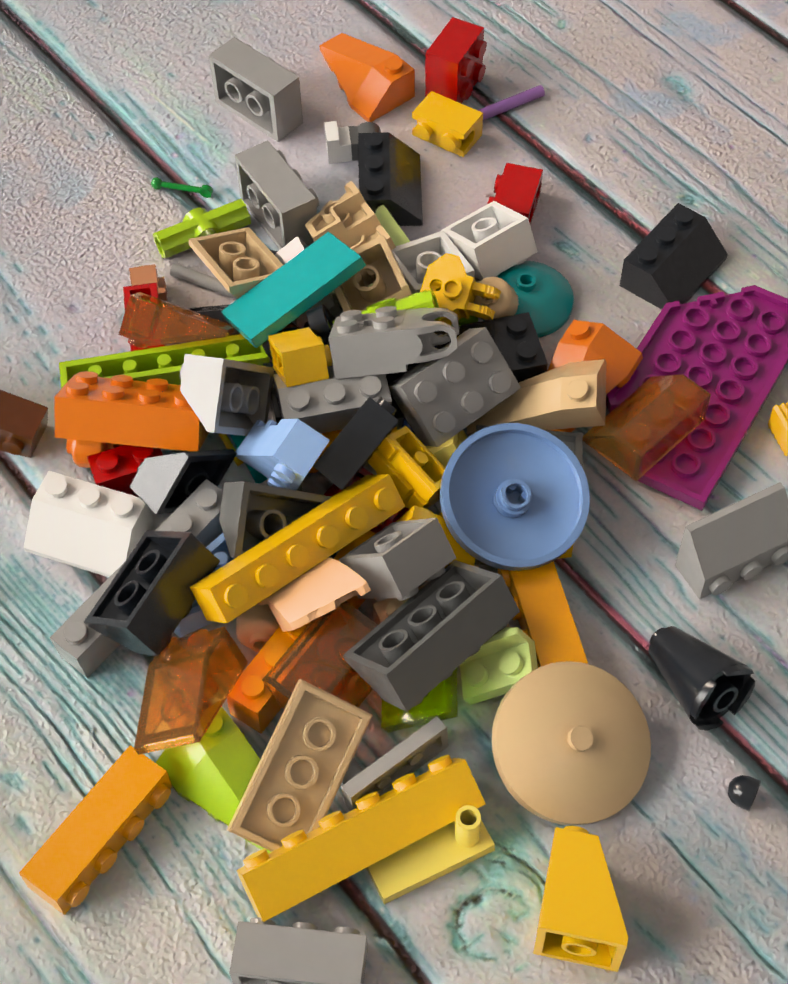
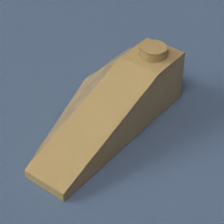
M606 360L570 362L519 382L521 386L519 390L467 426V435L471 436L476 432V425L492 426L501 423H521L543 430L605 426Z

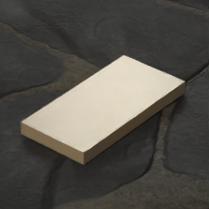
M299 679L227 830L272 852L283 846L281 840L286 836L299 830H304L307 834L321 827L318 821L327 815L373 715Z

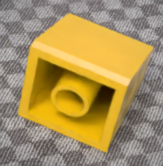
M578 826L555 827L533 954L618 972L628 945V934L599 836L589 834L586 829Z

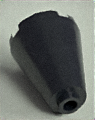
M675 626L660 628L651 636L648 649L649 655L687 716L699 730L708 731L723 725L724 722L720 717L724 716L728 711L735 715L750 698L756 680L751 677V674H754L753 670L746 664Z

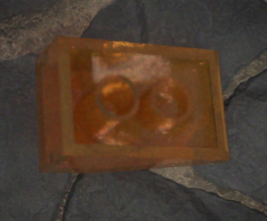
M225 626L209 631L201 629L190 636L182 638L172 637L169 645L158 656H155L149 664L134 750L138 755L201 741L248 664L247 659Z

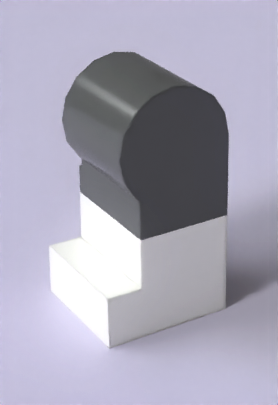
M337 121L324 122L328 163L357 161L358 133H381L380 127L373 122H364L358 126L337 127Z

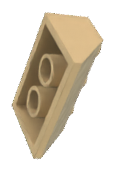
M249 227L189 239V246L227 291L237 299L283 266L280 260Z

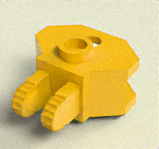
M445 253L428 266L420 292H423L424 290L432 289L439 308H445L456 313L458 320L461 318L469 319L470 315L493 320L495 311L490 307L474 304V299L477 295L497 300L501 294L498 288L477 283L474 277L467 276L460 257ZM441 317L440 319L435 320L444 322L450 326L452 325L450 319L446 317Z

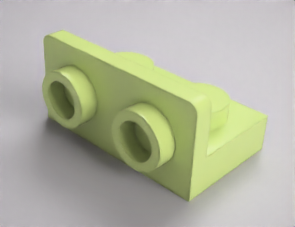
M505 627L503 630L495 633L481 646L476 654L468 657L460 665L463 700L472 705L504 695L522 677L537 669L535 641L518 627Z

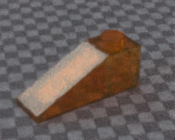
M138 292L129 297L118 335L128 338L127 342L133 346L147 348L148 345L157 346L227 337L234 332V327L231 324Z

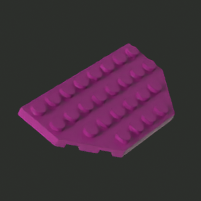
M756 285L742 287L741 292L725 295L724 292L698 296L697 301L680 304L679 301L666 303L637 347L642 353L643 359L632 377L622 388L615 386L606 395L607 409L637 481L703 511L788 364V299Z

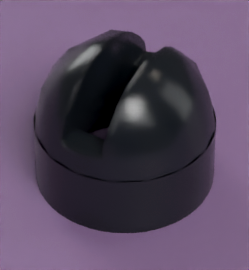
M745 775L733 778L728 786V796L731 802L742 809L750 811L761 781Z

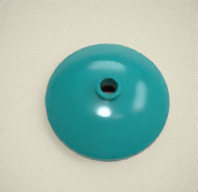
M526 260L524 263L514 265L498 275V278H502L514 288L519 302L516 314L529 312L538 338L559 330L570 318L574 303L573 290L568 280L556 269L543 263Z

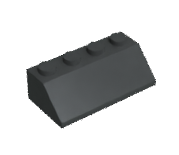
M454 560L445 568L444 574L428 582L418 593L408 599L348 650L343 657L385 702L408 712L412 707L420 704L424 697L440 682L448 679L453 671L468 657L476 654L481 646L495 633L503 630L508 622L520 612L502 575Z

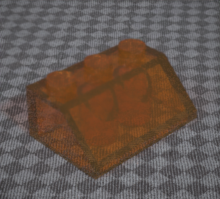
M684 374L652 376L605 417V426H594L583 436V441L633 480L637 481L705 420L711 394Z
M345 601L336 609L312 620L262 681L283 709H285L299 679L359 707L373 689L346 662L343 655L378 625Z

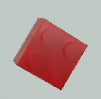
M454 17L450 19L425 53V97L433 91L461 104L464 100L469 99L473 87L477 82L482 81L486 66L483 64V56L487 47V42L484 41V27Z

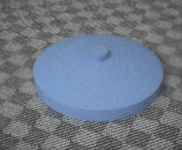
M501 423L475 432L465 439L454 451L441 479L440 506L444 521L451 535L472 557L499 569L522 571L539 568L553 562L573 545L587 521L590 492L582 465L574 453L560 439L535 426L521 423Z

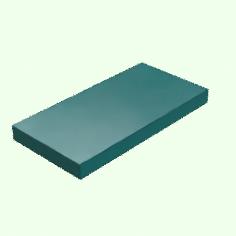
M327 232L222 310L221 313L226 321L255 348H258L268 340V335L278 333L363 269L366 264L359 254L330 232Z

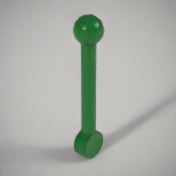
M158 177L153 178L151 181V186L156 190L162 187L200 193L205 198H210L213 193V188L209 185L196 187L165 182Z

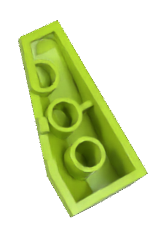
M217 700L183 723L157 759L156 764L167 771L172 787L178 795L187 801L191 800L206 810L209 816L229 826L259 764L260 758ZM248 841L260 850L265 849L253 842Z

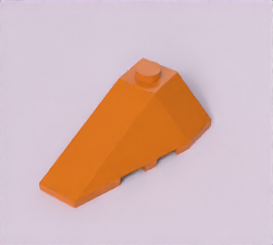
M344 33L319 45L320 51L330 70L335 73L338 79L340 89L344 90L347 96L349 106L367 122H373L415 97V69L398 55Z
M573 320L559 341L547 371L570 362L605 359L607 362L606 394H608L615 386L622 388L630 380L642 361L643 355L605 324ZM576 428L555 429L550 431L572 432Z

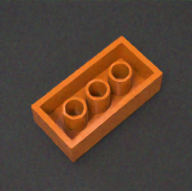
M84 371L76 375L74 374L54 396L55 438L194 452L200 450L209 432H207L181 393V385L168 384V381L165 379L154 378L145 382L135 381L128 375H115L111 378L98 377V374L95 372Z

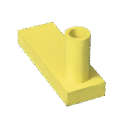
M466 805L457 811L456 820L372 864L366 869L383 903L386 904L495 851V844L481 820L479 810L474 806Z

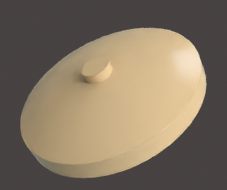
M573 661L556 662L544 665L528 673L517 681L502 699L492 728V752L503 784L514 799L525 809L552 823L571 826L585 825L604 820L618 813L636 796L648 772L651 757L650 732L638 701L616 677L590 664Z

